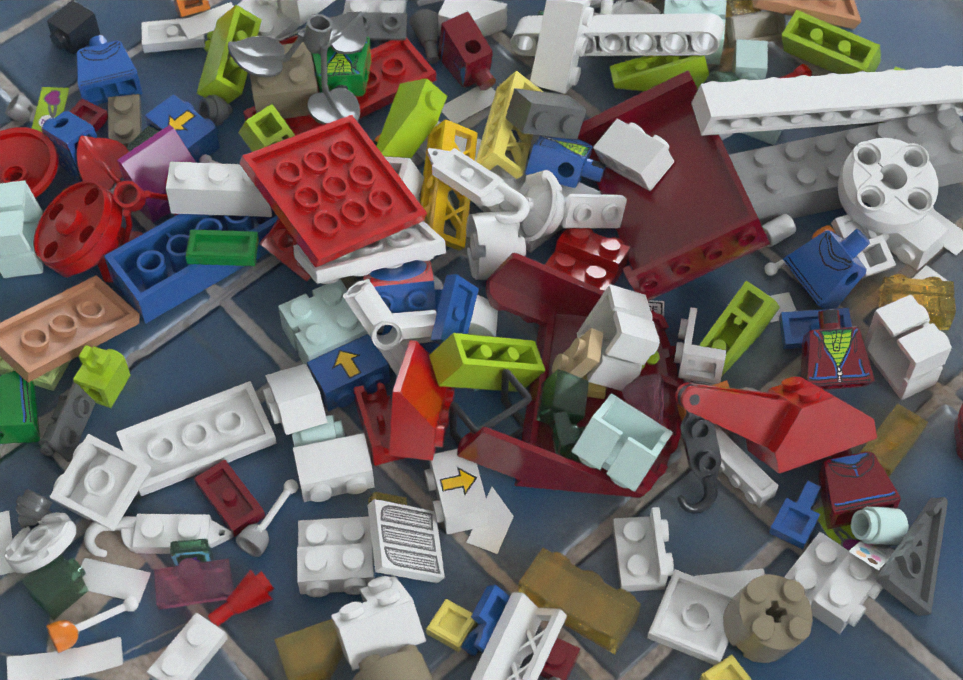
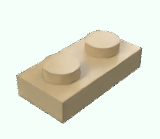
M590 328L580 338H576L563 354L557 355L552 365V373L555 374L554 389L565 393L600 363L603 332Z

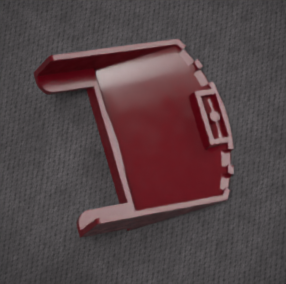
M512 253L488 278L486 294L489 304L495 310H505L521 317L527 323L534 322L539 324L536 345L545 372L530 384L529 394L532 400L526 407L521 440L488 427H482L475 435L469 432L462 437L458 445L457 456L515 478L514 486L635 498L643 497L653 488L652 486L664 475L668 468L667 463L671 454L676 451L681 435L682 420L679 415V404L676 401L675 394L678 387L684 383V379L678 378L677 366L674 363L676 345H670L665 332L669 326L664 316L651 311L652 321H654L660 342L657 349L660 355L659 361L654 365H649L646 362L640 375L632 381L626 391L607 387L605 399L570 395V389L565 393L554 389L555 374L552 373V365L558 354H563L572 345L573 341L578 338L577 332L605 291L518 253ZM611 394L673 432L635 492L629 488L618 486L606 474L607 470L604 468L599 470L598 468H591L585 465L579 459V456L572 452L593 415Z

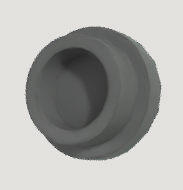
M209 95L207 98L201 99L199 103V115L204 119L209 118L216 126L223 124L224 120L228 119L229 114L233 112V108L217 95Z
M26 489L23 496L19 495L16 499V512L19 515L18 523L21 528L36 525L37 521H41V518L45 515L51 514L52 511L49 509L53 501L32 490Z

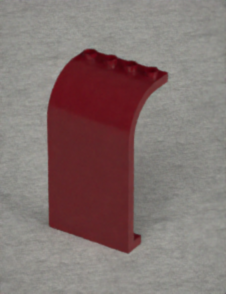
M689 70L583 121L577 138L594 147L616 119H619L628 125L631 122L637 124L643 129L645 134L651 137L654 135L661 137L670 147L668 151L674 163L651 191L608 167L605 168L601 181L597 182L602 195H622L627 199L620 228H616L619 238L625 245L631 247L628 256L631 267L627 266L623 270L634 291L645 294L648 301L770 245L720 135H701L692 106V101L698 89ZM592 149L590 159L601 162L595 150Z

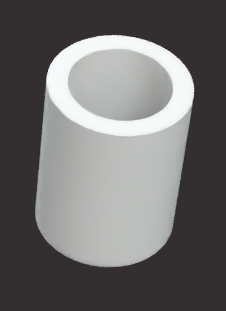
M785 213L762 225L770 242V245L767 247L774 246L796 232L794 221Z

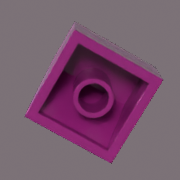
M168 125L117 160L123 181H132L143 191L148 190L160 194H167L165 181L168 176L170 162L196 163L171 125ZM147 198L144 206L140 209L153 223L171 212L168 200Z

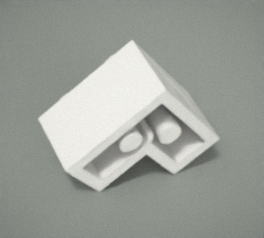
M381 576L371 580L368 586L359 589L364 603H349L343 606L340 612L331 615L344 656L352 670L358 669V664L371 655H380L382 658L396 653L404 646H416L426 642L413 599L395 576Z

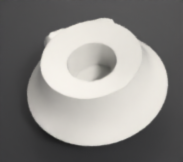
M548 170L527 175L525 183L519 190V193L528 200L530 206L528 216L520 222L519 230H517L518 237H524L526 242L534 241L541 235L553 233L560 225L564 216L565 199L561 193L562 187L556 177ZM513 206V211H518V208L516 206Z

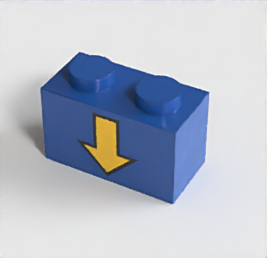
M174 94L145 115L151 137L168 125H171L196 163H200L201 156H210L220 148L217 137L218 129L213 121L209 118L204 119L189 102H183Z
M369 334L307 362L310 373L320 391L322 402L328 412L337 407L342 408L351 404L355 399V387L363 385L367 393H374L378 391V383L384 385L390 383L389 364L380 350L374 345Z

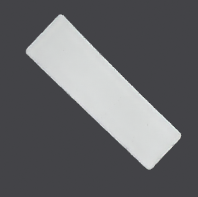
M117 637L91 645L67 649L59 654L55 651L7 657V679L60 680L121 666L123 664L121 638Z

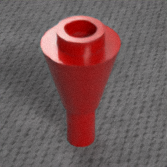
M250 570L226 599L227 601L210 613L208 618L218 627L234 614H240L273 600L269 593L274 590V587L262 571L255 575Z

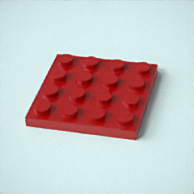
M353 115L245 154L240 161V166L315 268L423 222L427 215L425 209Z

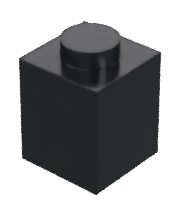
M71 0L47 20L51 33L50 39L53 44L59 49L64 48L73 55H76L80 49L87 46L92 37L100 35L95 13L74 0Z

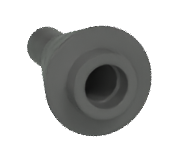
M421 9L411 16L409 23L425 49L427 62L435 64L439 61L436 47L438 14L429 9Z

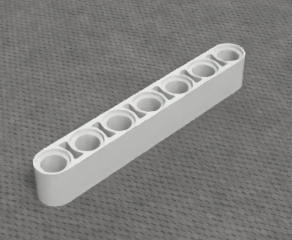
M709 13L593 15L589 27H585L583 37L587 38V45L583 56L711 55L719 48L724 31V23L719 16ZM525 16L520 19L510 40V45L517 54L521 56H535L543 16Z

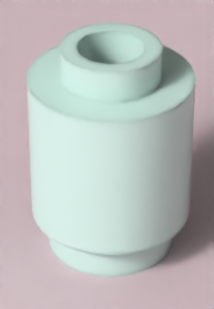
M334 415L326 416L328 423L292 433L294 447L345 437L342 420L335 421Z
M864 507L853 515L851 529L853 535L866 544L898 545L908 532V521L904 512L898 508Z

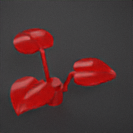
M80 136L77 146V164L82 180L95 182L109 191L116 183L113 196L116 203L124 209L122 214L126 222V228L124 229L121 226L118 237L119 248L143 234L142 232L131 231L133 226L131 212L140 210L147 198L167 201V194L154 193L148 190L143 191L136 183L121 180L122 174L117 160L129 152L122 143L110 138ZM106 262L98 263L97 265L103 280L108 283L113 282Z

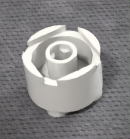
M517 210L468 215L466 237H470V248H467L470 272L472 277L476 278L475 280H488L492 273L512 253H518L522 256L526 255L524 237H518L517 230H519L520 222L517 224H505L495 218L497 214L504 216L514 215L518 212Z

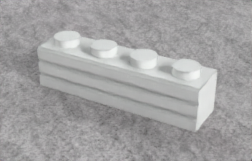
M715 424L721 453L719 472H723L729 478L730 483L745 494L746 499L750 503H755L759 508L776 495L778 484Z

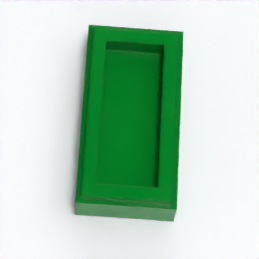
M190 230L185 256L187 264L255 266L259 243L258 232Z

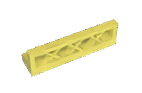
M515 71L496 89L476 162L488 170L499 165L518 179L524 173L533 135L521 133L506 119V114L514 88L543 91L518 71ZM511 130L517 131L521 142L516 141ZM506 151H511L516 163L505 156Z

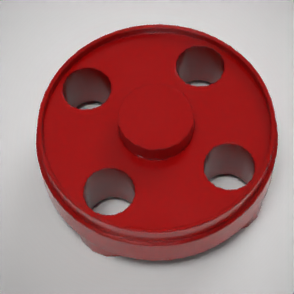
M83 181L73 184L56 196L42 214L34 234L33 242L36 255L46 266L65 278L87 271L100 262H106L104 255L117 249L119 245L118 237L122 226L123 208L116 203L113 193L95 182Z

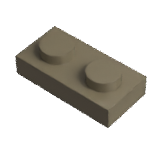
M136 94L108 97V138L122 143L129 151L142 144L140 96Z

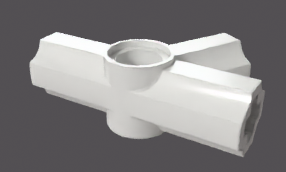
M369 279L352 285L343 295L371 337L374 345L380 350L397 377L410 340L417 341L418 343L433 342L430 339L437 315L436 310L391 313ZM381 326H392V329L388 334H377V331Z

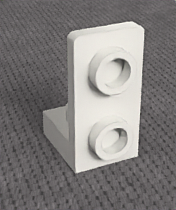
M690 307L689 318H681L678 339L685 341L684 343L677 342L674 363L681 364L678 378L712 384L720 383L726 350L691 344L697 308Z

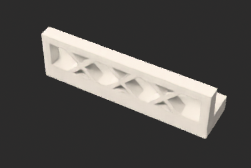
M512 592L470 680H538L567 615L561 609L538 608L524 593ZM541 621H549L546 629L535 635ZM534 652L530 663L520 669L523 659Z

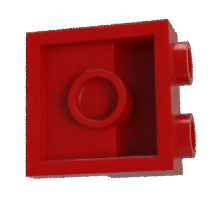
M566 228L557 240L555 252L545 265L605 291L609 284L614 285L623 273L631 247L625 245L617 237L606 238L595 234L591 228Z

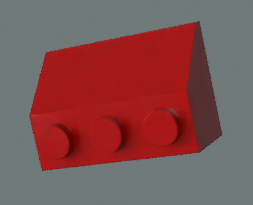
M413 340L409 341L393 389L389 456L433 461L436 448H443L445 429H448L450 403L454 402L455 390H449V387L438 385L429 357L430 354L417 341Z

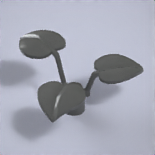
M361 11L330 18L322 14L309 16L305 32L298 33L297 40L286 54H284L285 50L282 44L271 37L253 36L237 42H228V50L235 63L247 73L258 77L279 75L283 69L282 62L289 61L301 43L304 42L307 50L311 53H321L323 93H315L310 96L307 104L310 116L323 125L349 115H353L358 122L360 106L356 97L345 88H336L329 91L327 50L331 47L339 54H353L364 48L366 32Z

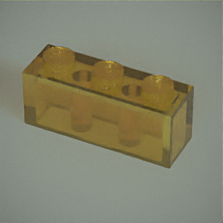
M542 548L519 581L518 593H524L538 608L561 609L567 615L563 623L565 626L615 655L639 617L641 603L630 592L611 587L604 583L598 574L590 570L583 571L573 565L565 555L559 552L552 553Z

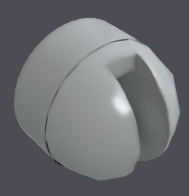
M18 93L10 101L5 114L19 122L25 121L30 118L33 106L26 97Z

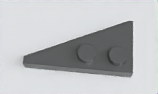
M945 497L929 499L876 579L879 585L918 616L929 615L932 612L948 503Z

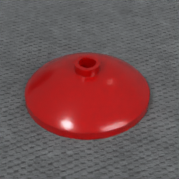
M17 127L0 131V184L25 180L34 197H38L51 184L58 169L59 159L54 144L44 133L32 128Z

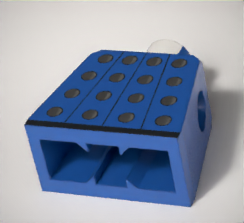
M65 111L55 118L46 120L42 125V132L54 144L58 153V163L78 182H83L77 164L78 141L80 136L98 137L91 124L71 112Z

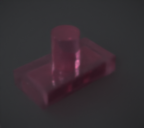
M660 373L637 377L623 389L625 402L663 426L664 380Z
M188 558L181 561L178 566L154 569L156 604L159 610L226 600L233 592L229 558L198 563L195 559Z

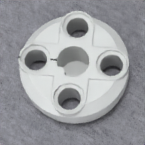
M877 138L858 143L849 154L839 174L838 195L847 214L859 225L874 232L894 234L914 227L925 218L937 199L938 179L929 161V154L924 147L919 144H908L892 138ZM863 202L868 203L871 207H867ZM910 204H913L914 206H916L917 209H914L913 207H911Z

